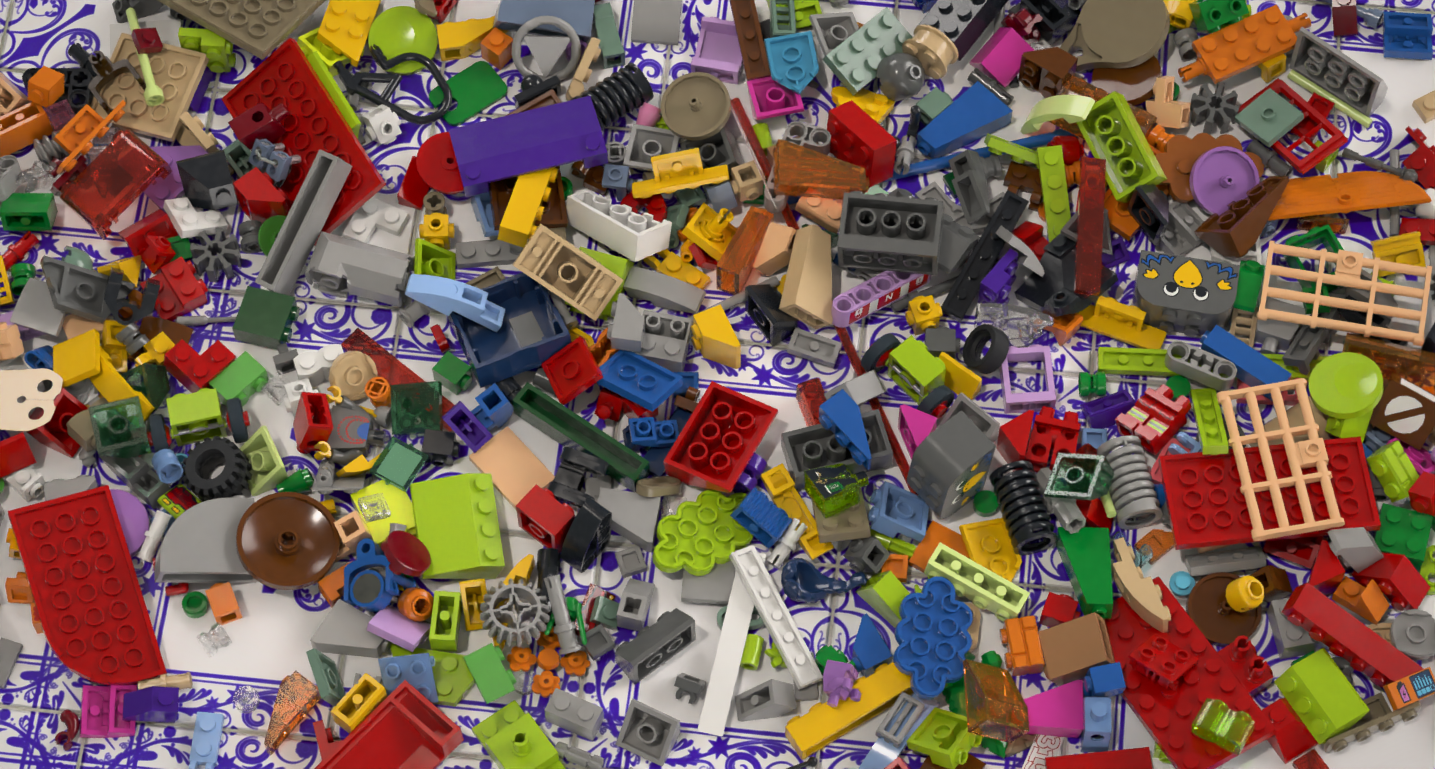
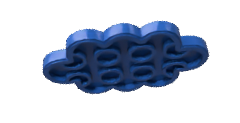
M938 576L928 579L923 585L921 593H911L902 600L899 607V614L902 620L897 624L894 631L895 639L899 644L893 655L894 664L901 673L911 676L910 682L913 692L919 698L925 700L937 698L944 690L946 683L957 682L965 675L967 660L964 655L970 650L972 645V638L967 631L973 620L972 611L965 603L955 600L956 593L953 584L948 579Z

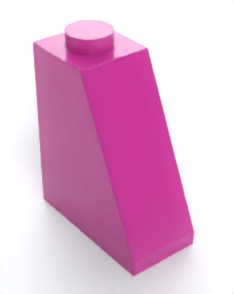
M1075 680L1021 700L1018 707L1013 709L1012 724L1016 725V733L1078 738L1083 731V680Z

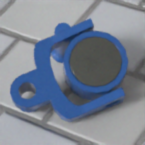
M369 538L362 539L358 543L356 549L357 560L347 564L344 568V601L352 606L358 605L369 612H379L385 609L390 604L392 597L399 595L398 584L404 590L416 587L417 584L414 578H407L402 574H394L389 569L390 562L383 555L384 552L381 547ZM386 567V577L374 570L366 569Z

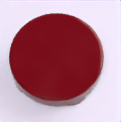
M396 530L391 532L380 545L387 560L390 562L389 569L396 575L403 573L409 576L421 577L431 565V557L426 546L417 537L406 531Z

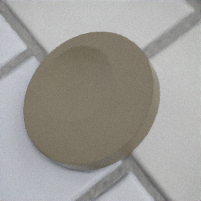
M692 72L678 77L667 87L661 100V114L666 126L673 134L686 140H703L715 135L725 126L731 114V98L727 88L721 80L708 73Z

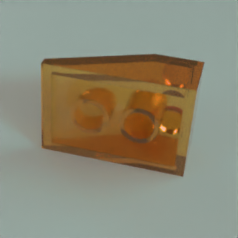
M965 659L963 661L968 732L1012 743L1028 733V707L1009 671Z

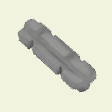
M557 742L555 745V749L561 759L565 757L569 762L585 768L589 766L590 769H602L604 765L603 757L598 755L591 756L590 752L574 746L568 747V744L563 742Z

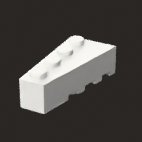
M585 189L567 196L566 212L568 224L576 230L587 234L593 240L599 241L611 250L622 254L628 260L637 262L669 248L672 222L664 219L661 223L653 220L654 215L644 212L643 215L631 212L632 207L625 204L613 205L611 204V199Z

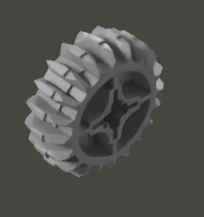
M510 578L508 585L500 581L498 583L499 589L492 586L490 594L484 595L483 600L485 603L480 605V610L483 611L480 613V620L485 621L483 629L489 630L488 636L492 638L497 635L496 642L498 644L503 640H507L506 646L508 647L511 646L512 642H516L517 647H521L523 640L530 645L532 642L531 637L538 640L540 638L539 631L544 632L546 630L545 623H548L550 616L547 614L550 612V606L546 605L547 597L540 596L541 589L532 590V582L524 586L522 578L518 581V584H514L513 579ZM509 598V602L506 605L500 606V609H495L502 600ZM518 598H522L529 603H523ZM513 605H514V608H515L516 613L519 614V615L517 616V621H516L515 615L513 614V611H512ZM530 617H535L529 625L521 628L523 621L530 620ZM501 623H508L512 628H508Z

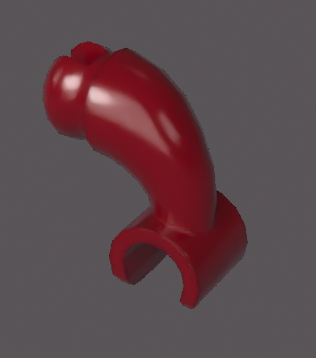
M70 709L64 710L60 715L61 721L67 727V732L62 731L55 736L57 745L62 740H67L63 745L65 751L72 748V740L76 737L80 726L79 717Z

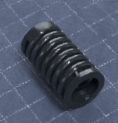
M632 62L624 66L625 68H620L618 72L612 73L610 77L604 78L602 82L591 86L587 91L581 92L580 96H575L571 99L591 96L602 131L604 127H609L612 122H617L619 117L624 118L627 113H632L634 108L638 109L644 102L648 103L654 98L647 78L639 67Z
M1015 461L1005 464L994 470L989 476L991 485L994 487V494L997 497V503L1000 505L999 509L1002 513L1008 536L1011 539L1014 553L1019 555L1041 552L1054 545L1058 539L1056 533L1053 532L1054 526L1050 523L1051 517L1048 514L1047 506L1044 505L1045 499L1042 497V491L1039 488V482L1036 479L1037 476L1033 470V465L1029 461ZM1022 468V470H1016L1003 476V474L1010 470ZM1040 539H1043V540H1044V541H1041V542H1038V543L1025 544V543H1027V542H1033V541H1037V540H1040Z

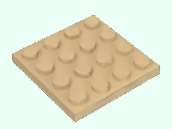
M121 33L110 61L114 64L119 60L127 59L144 81L133 39L130 34ZM162 43L163 48L161 52L147 53L155 84L163 91L165 100L162 104L153 107L146 105L143 95L145 91L130 72L122 73L110 80L101 89L100 96L111 111L122 100L127 103L123 109L126 113L117 123L111 122L114 127L174 142L182 125L179 116L188 111L209 59L205 53ZM94 96L90 107L105 119L108 114Z

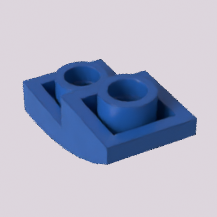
M654 417L628 419L632 444L650 447H672L679 436L677 420L654 421Z

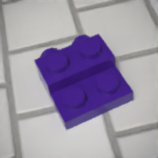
M1011 248L980 283L977 305L987 315L994 316L998 310L1002 311L1010 301L1008 295L1012 289L1011 286L1017 278L1015 272L1019 266L1017 264L1018 253Z

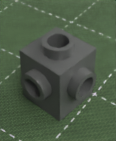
M871 536L869 538L853 539L843 556L850 562L849 566L854 571L877 574L890 556V553L882 546L878 539Z

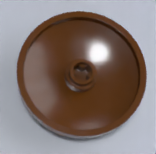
M278 492L257 500L243 514L237 529L236 549L241 564L254 579L271 588L297 590L315 584L331 570L338 555L340 535L334 525V517L319 501L301 493Z

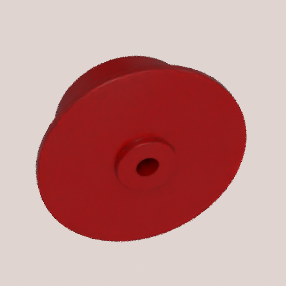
M449 132L438 133L428 138L421 145L416 157V167L419 176L429 187L442 194L453 195L463 192L464 189Z

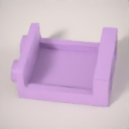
M702 17L695 56L692 57L691 73H708L717 77L721 82L738 85L743 61L734 21L722 20L717 17Z

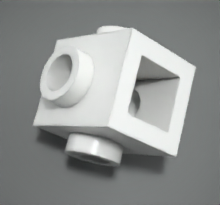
M383 104L362 115L367 126L364 128L371 141L374 140L384 145L396 140L397 135L402 133L399 128L401 122L397 114L391 112L390 108Z
M309 378L284 385L287 398L283 400L287 413L292 412L295 418L301 392L318 393L317 389L312 390Z

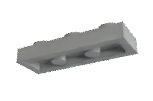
M498 239L455 243L457 269L510 265L515 262L523 247Z
M1260 546L1185 555V565L1190 576L1204 577L1217 572L1232 573L1238 570L1253 571L1266 566V556Z

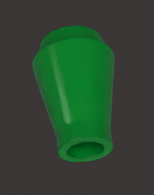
M300 468L283 482L277 484L276 487L278 492L304 493L311 491L314 479L308 468L303 470Z

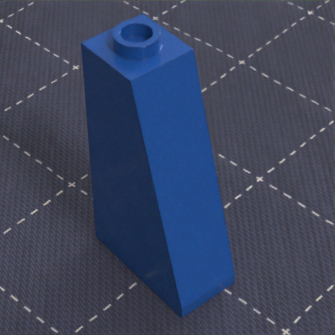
M977 81L917 134L916 146L923 155H928L931 159L942 157L985 137L987 133L991 134L1008 126L1011 123L1013 110Z

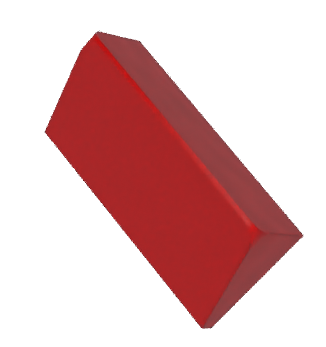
M412 156L397 194L398 204L422 210L424 205L423 199L428 194L430 187L419 176L416 167V157Z

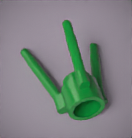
M565 597L571 622H575V619H577L582 644L586 645L587 638L581 612L582 603H579L573 597ZM553 612L544 632L545 635H549L555 622Z

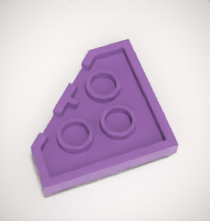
M200 145L133 147L116 162V165L159 209L165 212L163 208L165 200L181 198L185 195L176 161L208 153Z

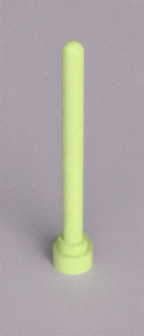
M128 8L126 15L132 33L133 29H140L135 9ZM137 52L146 84L143 94L145 103L152 107L158 106L165 100L163 91L155 84L148 55L138 54Z

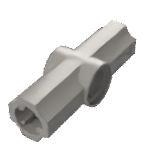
M1049 467L1040 469L1036 474V479L1039 482V488L1045 499L1044 505L1048 508V514L1054 513L1063 528L1068 530L1070 534L1079 532L1085 526L1086 518L1076 505L1075 494L1072 488L1064 487L1055 472L1051 471Z

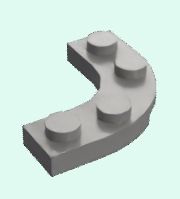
M935 181L915 193V198L925 199L930 197L943 201V213L951 216L953 221L961 226L971 228L975 234L984 232L1005 193L1002 192L990 199V213L971 224L967 223L962 207L949 199Z

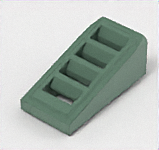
M769 0L770 38L795 34L794 0ZM776 4H788V7H776ZM777 23H788V25H777Z

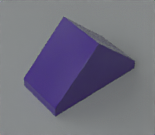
M461 401L442 417L474 453L493 437Z

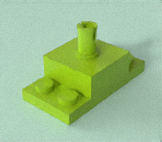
M515 700L472 728L473 734L499 769H566L559 760L557 750L529 712L525 714Z

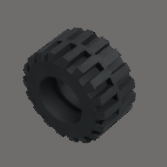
M214 436L213 440L207 437L204 438L203 443L198 441L194 444L196 447L193 450L189 449L187 452L189 454L188 458L183 460L185 467H182L184 475L182 478L187 487L201 501L243 495L242 490L249 487L247 481L252 479V474L249 472L252 470V466L249 463L250 460L228 438L223 437L221 439L219 436ZM225 463L222 473L213 479H209L211 471L217 465Z

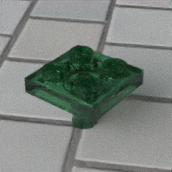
M431 381L391 385L392 435L425 434V429L443 431L442 382ZM429 405H432L431 411H427V409L431 408Z

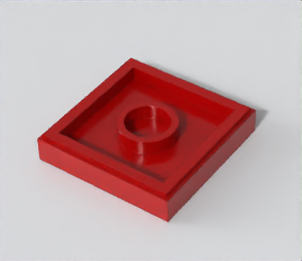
M581 336L541 364L559 402L563 405L603 378L585 339Z

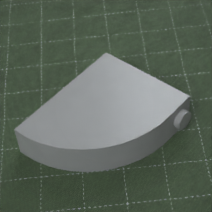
M237 495L232 498L211 499L194 505L183 512L170 526L157 552L154 568L155 583H256L257 580L241 564L236 549V535L239 522L246 510L255 503L254 498Z

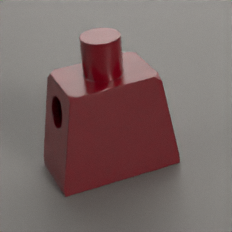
M282 102L272 110L264 103H259L229 121L228 124L238 140L252 151L255 139H267L273 144L285 133L286 130L280 121L290 115V112Z

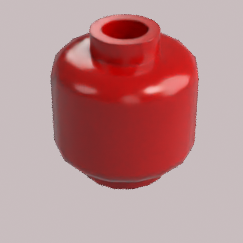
M1055 136L1047 144V147L1062 145L1063 160L1067 166L1083 158L1084 147L1075 136Z

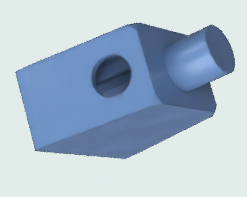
M1084 697L1081 752L1108 751L1111 738V698ZM1100 735L1102 738L1094 739L1091 736Z

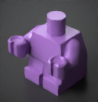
M827 660L823 673V691L829 697L827 705L837 707L839 699L846 700L847 697L856 702L860 701V691L852 689L853 680H857L859 674L852 664Z

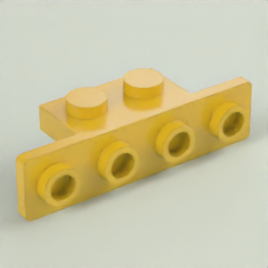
M699 148L651 157V163L655 178L632 183L633 198H649L654 194H670L676 190L685 188L695 189L710 183L720 184L729 180L728 166L720 165L703 169Z
M1100 296L1096 306L1090 304L1087 308L1077 313L1084 318L1081 327L1142 349H1161L1167 334L1163 330L1144 324L1146 312L1142 311L1139 307L1122 304L1112 297Z

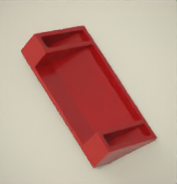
M404 680L314 769H436L464 741L458 725Z

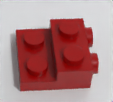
M182 256L160 267L161 273L151 278L160 281V288L154 310L159 318L174 321L177 319V316H183L207 303L205 293L208 292L205 283L202 279L196 280L194 274L197 272L190 260L185 262ZM146 281L140 283L142 290H144Z

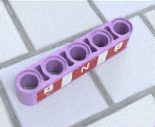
M884 271L834 298L831 310L832 324L840 328L848 327L927 285L932 275Z

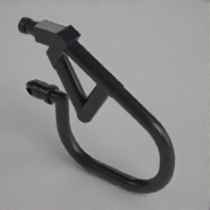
M373 44V47L372 45L370 46V53L383 70H388L406 61L420 62L428 68L441 88L444 100L442 106L436 112L427 116L413 115L389 101L403 79L399 74L356 72L352 77L349 70L343 66L342 61H337L333 64L347 93L351 95L356 93L378 106L383 104L389 107L391 112H395L397 116L408 122L420 125L429 124L441 119L450 109L452 93L449 85L434 62L422 54L403 53L387 60L379 46ZM361 83H388V85L379 96L361 86Z

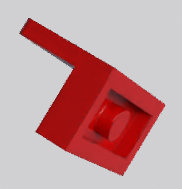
M161 209L118 233L120 238L126 242L133 257L141 256L148 248L149 244L145 240L148 236H163L168 239L178 235L168 214Z

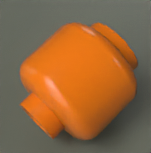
M411 587L401 593L397 606L399 612L406 618L415 622H422L432 615L434 598L425 589Z

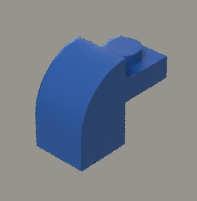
M494 383L475 398L479 405L470 412L490 431L495 426L498 428L502 427L511 417L514 408L500 388Z

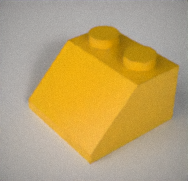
M721 304L694 314L693 325H691L693 334L691 341L695 350H700L703 358L734 369L740 368L741 345Z

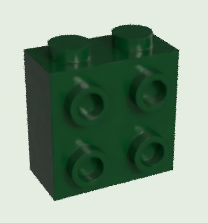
M247 286L232 328L235 340L277 349V345L289 343L292 336V323L297 321L300 312L295 297Z

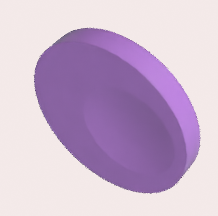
M1228 146L1213 148L1203 153L1194 163L1189 180L1192 196L1198 206L1210 215L1216 213L1218 216L1229 209L1227 206L1229 203L1245 199L1247 191L1260 183L1257 168L1251 158L1241 150Z
M110 489L128 550L132 557L141 549L146 538L144 535L145 531H149L148 514L143 504L134 495L123 490Z

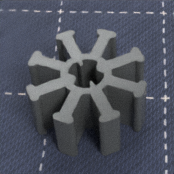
M1217 82L1214 94L1209 89L1208 83H1204L1200 86L1199 94L1193 93L1190 106L1192 116L1190 122L1195 127L1198 123L1205 121L1203 133L1211 135L1214 123L1220 129V134L1228 131L1230 122L1235 124L1234 117L1238 114L1240 107L1236 105L1238 94L1233 90L1232 93L1223 96L1225 83Z
M215 228L216 235L212 241L207 236L205 230L200 232L198 235L201 245L191 243L190 247L197 274L202 276V273L206 271L209 281L214 283L217 282L218 270L222 269L226 279L229 280L234 277L232 265L242 266L237 238L234 234H231V237L226 239L223 228Z

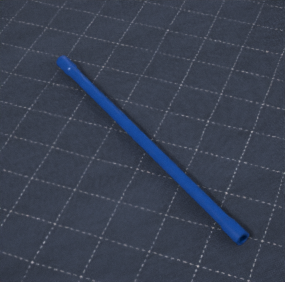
M1076 125L1010 142L1033 149L1046 146L1055 136H1075L1079 139ZM988 146L973 150L978 152L979 157L983 156L984 158L994 154L988 151ZM960 153L910 164L909 172L903 175V169H901V174H897L893 169V177L883 182L949 168L951 166L948 160ZM855 176L815 185L812 188L816 187V190H820L826 196L867 185ZM806 188L792 189L786 206L796 204Z

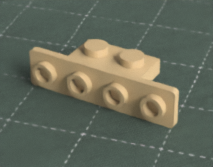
M187 111L179 116L182 125L176 140L181 146L200 145L207 153L218 151L216 147L219 144L211 132L207 134L204 132L203 128L205 126L197 116L192 117ZM228 164L230 175L234 174V170Z

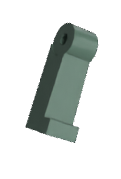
M609 2L594 5V27L597 39L601 40L599 49H601L600 53L604 69L624 66L625 52L620 41L611 4ZM618 57L614 61L607 60V58Z

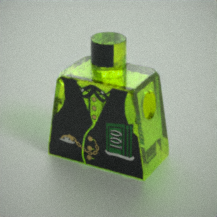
M843 463L804 471L805 491L825 519L858 504L860 501L859 488L869 485L865 471L852 474Z

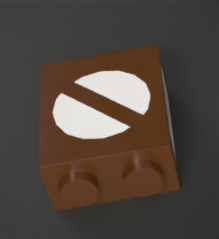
M1392 372L1389 379L1383 378V394L1379 403L1373 409L1369 423L1420 450L1435 426V395Z

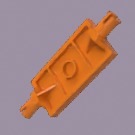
M1276 4L1193 41L1192 48L1197 55L1196 62L1179 68L1178 74L1180 78L1184 77L1182 78L1184 83L1200 75L1210 76L1214 84L1293 50L1297 41L1295 33L1299 32L1302 27H1311L1310 18L1305 19V17H1308L1306 13L1286 20Z

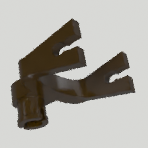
M94 51L96 57L91 53L89 61L97 76L90 81L88 88L109 115L112 111L100 96V91L104 85L125 72L132 73L144 91L146 84L127 59L119 60L113 64L101 51Z

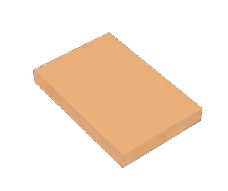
M508 426L492 437L476 453L473 452L469 455V460L481 473L492 475L493 486L515 510L516 505L536 484L544 489L555 478Z

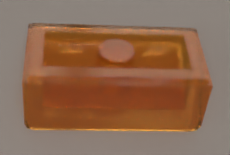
M1320 215L1297 217L1296 229L1309 231L1316 226L1323 227L1329 224L1335 234H1345L1349 219Z

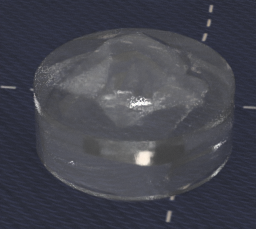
M242 686L235 691L233 702L239 712L251 713L258 708L260 697L255 688Z

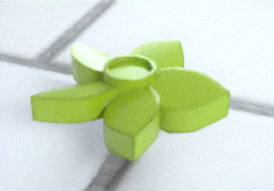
M773 641L772 649H766L764 653L771 657L770 660L773 668L779 665L787 668Z

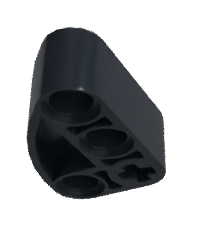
M29 68L23 73L22 81L27 94L28 81L41 68ZM51 68L65 75L64 93L49 108L42 106L43 109L65 118L66 115L75 116L86 104L90 106L94 95L88 88L92 80L91 73L83 68Z
M589 498L580 508L566 535L560 558L580 573L585 572L609 544L612 512L592 498Z

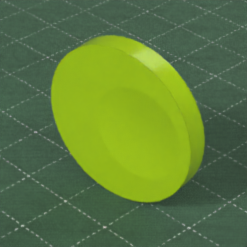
M397 6L385 10L374 20L369 31L368 43L369 49L371 45L373 47V44L379 46L387 60L410 52L422 54L433 60L438 47V36L433 22L426 14H421L413 7ZM406 61L385 71L392 74L412 75L420 72L426 66L420 62Z
M1343 352L1331 355L1320 361L1309 377V393L1315 407L1322 413L1338 419H1351L1368 413L1379 403L1384 390L1383 376L1380 368L1373 360L1358 353Z

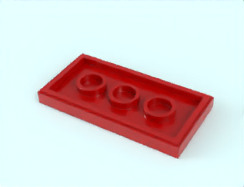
M1149 747L1045 757L1044 759L1046 769H1153Z

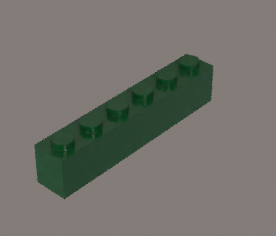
M527 382L512 400L514 414L564 447L576 449L608 462L609 467L606 474L631 491L635 492L637 481L646 479L650 475L648 460Z

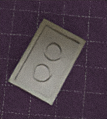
M860 480L846 485L845 489H842L841 492L828 498H824L815 485L809 486L820 543L871 537Z

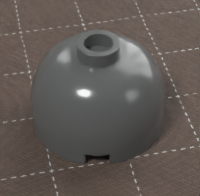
M894 53L886 56L881 60L877 68L876 75L877 78H880L881 82L879 88L885 96L893 101L907 100L917 95L924 85L925 70L917 57L909 53Z

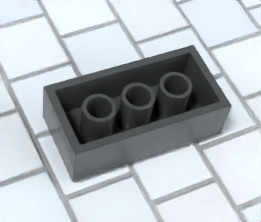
M879 409L861 413L872 457L869 470L863 465H858L852 458L850 450L846 446L842 447L836 441L835 434L830 429H825L821 424L781 433V447L790 476L795 482V489L798 490L814 485L805 472L811 469L822 467L836 468L844 464L847 467L844 471H848L850 476H854L855 473L861 471L866 473L892 466L893 451ZM841 472L839 476L829 479H842L845 478V476H843L844 474Z

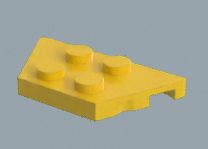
M330 0L318 30L317 39L323 44L330 46L339 56L343 53L351 60L350 64L357 67L381 0Z

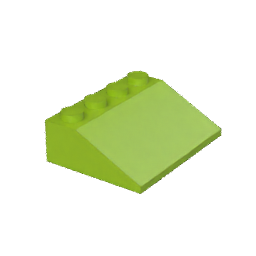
M465 473L411 483L410 492L416 535L426 546L431 557V565L422 575V579H496L505 567L492 475L487 473Z

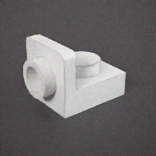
M29 466L13 472L6 479L7 483L27 502L32 498L38 497L44 490L45 480L40 473L36 474Z

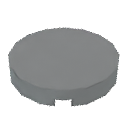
M1411 609L1402 612L1394 619L1389 636L1391 644L1412 660H1425L1435 654V619L1432 618L1431 614L1419 609Z

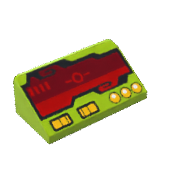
M181 483L157 500L175 519L192 506L201 503Z

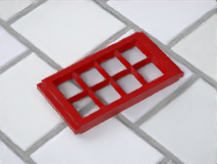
M1279 78L1239 107L1238 113L1270 88L1277 94L1283 93L1291 100L1289 101L1290 104L1298 106L1304 112V119L1309 116L1318 124L1305 135L1294 126L1291 130L1300 138L1287 148L1279 141L1270 146L1302 174L1308 172L1348 142V138L1337 127ZM1323 128L1332 137L1317 147L1308 138ZM1305 141L1314 151L1300 160L1290 151Z

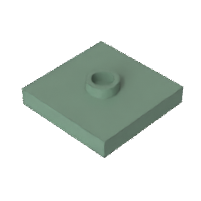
M1269 88L1234 118L1237 124L1269 148L1302 121L1304 114Z
M313 648L307 651L306 654L320 696L335 707L346 695L335 661Z

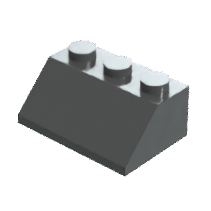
M677 608L671 612H664L654 625L644 627L638 632L636 638L630 642L622 643L616 649V664L631 682L636 685L696 640L695 620Z

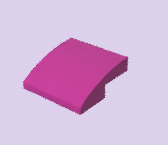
M83 685L80 738L134 736L135 721L122 720L123 696L125 693L137 691V685H110L109 687Z

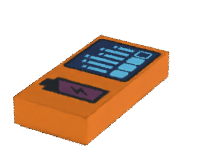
M1427 667L1387 684L1383 688L1393 710H1397L1434 694L1435 678L1431 668Z

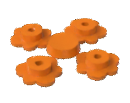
M552 627L549 635L539 631L540 638L537 640V644L543 646L544 649L540 651L538 657L532 654V650L529 647L523 649L514 646L511 649V654L507 655V661L510 663L512 671H529L530 666L535 665L536 662L540 668L545 670L541 675L533 677L534 683L531 686L534 693H541V696L544 698L549 697L550 694L552 695L555 688L560 689V678L553 676V673L548 670L557 668L560 663L561 667L565 668L566 674L572 675L574 673L576 676H583L586 668L590 667V661L587 660V654L584 651L567 653L560 660L555 650L556 647L560 648L557 634L553 631L554 627Z

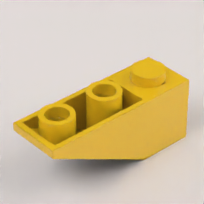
M495 16L484 19H468L461 22H445L436 25L441 61L463 59L481 49L480 43L494 29ZM499 29V30H501V31L504 32V33H507V32L509 31V30Z

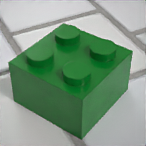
M1383 503L1379 511L1381 527L1380 530H1374V540L1383 553L1405 555L1419 572L1424 562L1433 516Z

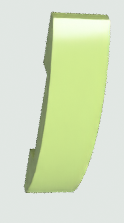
M1056 95L1045 98L1034 105L1020 132L1027 134L1039 131L1043 122L1064 118L1069 124L1083 121L1087 118L1095 100L1079 95Z

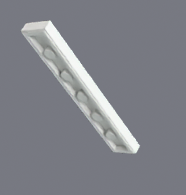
M754 544L731 553L729 557L798 689L801 690L822 681L823 676Z

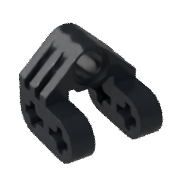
M111 267L105 287L104 301L115 320L122 325H129L153 313L160 281L147 278L142 301L138 305L136 301L122 297L117 299L124 271ZM122 307H129L133 313L130 317L123 318L119 315L118 311Z
M564 447L559 458L561 464L553 482H549L547 489L555 495V499L560 503H566L569 506L580 509L589 498L595 500L594 497L581 492L586 472L605 477L609 463L576 449Z

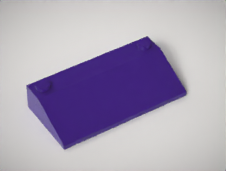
M591 96L449 129L465 197L489 192L488 183L581 160L583 161L584 169L608 163L606 145Z

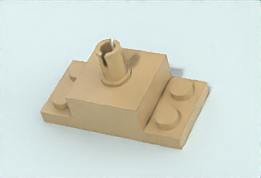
M541 223L512 264L594 321L600 316L623 282V279Z

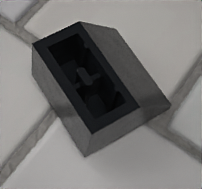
M1021 0L1019 10L1025 8L1031 16L1040 14L1043 19L1035 23L1034 26L1038 28L1040 35L1050 45L1073 29L1081 12L1079 9H1071L1068 5V0Z

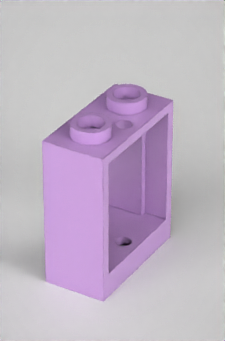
M1039 344L1024 348L1009 346L1006 359L999 367L1004 414L1024 413L1028 410L1039 412L1042 406L1055 409L1056 393L1050 346ZM1043 361L1047 391L1011 394L1008 363Z

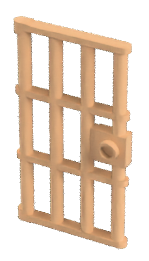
M1269 241L1260 306L1256 314L1257 320L1267 321V319L1308 325L1313 329L1320 327L1363 334L1364 337L1368 338L1369 336L1412 342L1413 345L1423 346L1425 342L1424 329L1432 266L1420 267L1383 261L1377 257L1374 259L1364 258V253L1338 250V253L1326 252L1327 249H1321L1320 251L1276 244L1275 241ZM1273 253L1319 260L1318 272L1271 265ZM1325 261L1336 263L1335 275L1323 273ZM1362 267L1373 269L1371 281L1360 279ZM1378 270L1425 277L1424 288L1419 289L1377 282ZM1270 275L1316 282L1315 294L1268 287ZM1322 283L1370 291L1369 301L1367 303L1320 295ZM1375 292L1422 299L1421 311L1374 304ZM1266 297L1313 304L1312 316L1265 309ZM1319 305L1366 312V323L1364 325L1317 317ZM1378 314L1419 321L1418 333L1371 326L1372 315Z
M1305 378L1231 391H1221L1216 394L1218 404L1222 405L1230 437L1228 443L1234 452L1242 484L1240 490L1245 496L1253 527L1251 534L1255 542L1345 525L1344 518L1340 517L1330 480L1332 473L1327 468L1329 459L1324 440L1319 438L1318 435L1320 429L1319 425L1315 424L1306 390L1307 381ZM1296 389L1305 425L1290 428L1281 391ZM1271 393L1280 430L1265 432L1256 396ZM1246 397L1255 434L1240 436L1231 400ZM1308 434L1309 440L1294 443L1293 436ZM1282 438L1292 477L1277 479L1268 441ZM1258 444L1267 481L1252 484L1242 445ZM1317 467L1318 473L1302 474L1301 468ZM1320 481L1330 519L1315 522L1305 484ZM1295 486L1304 524L1289 526L1280 488ZM1270 490L1279 528L1264 530L1254 492Z

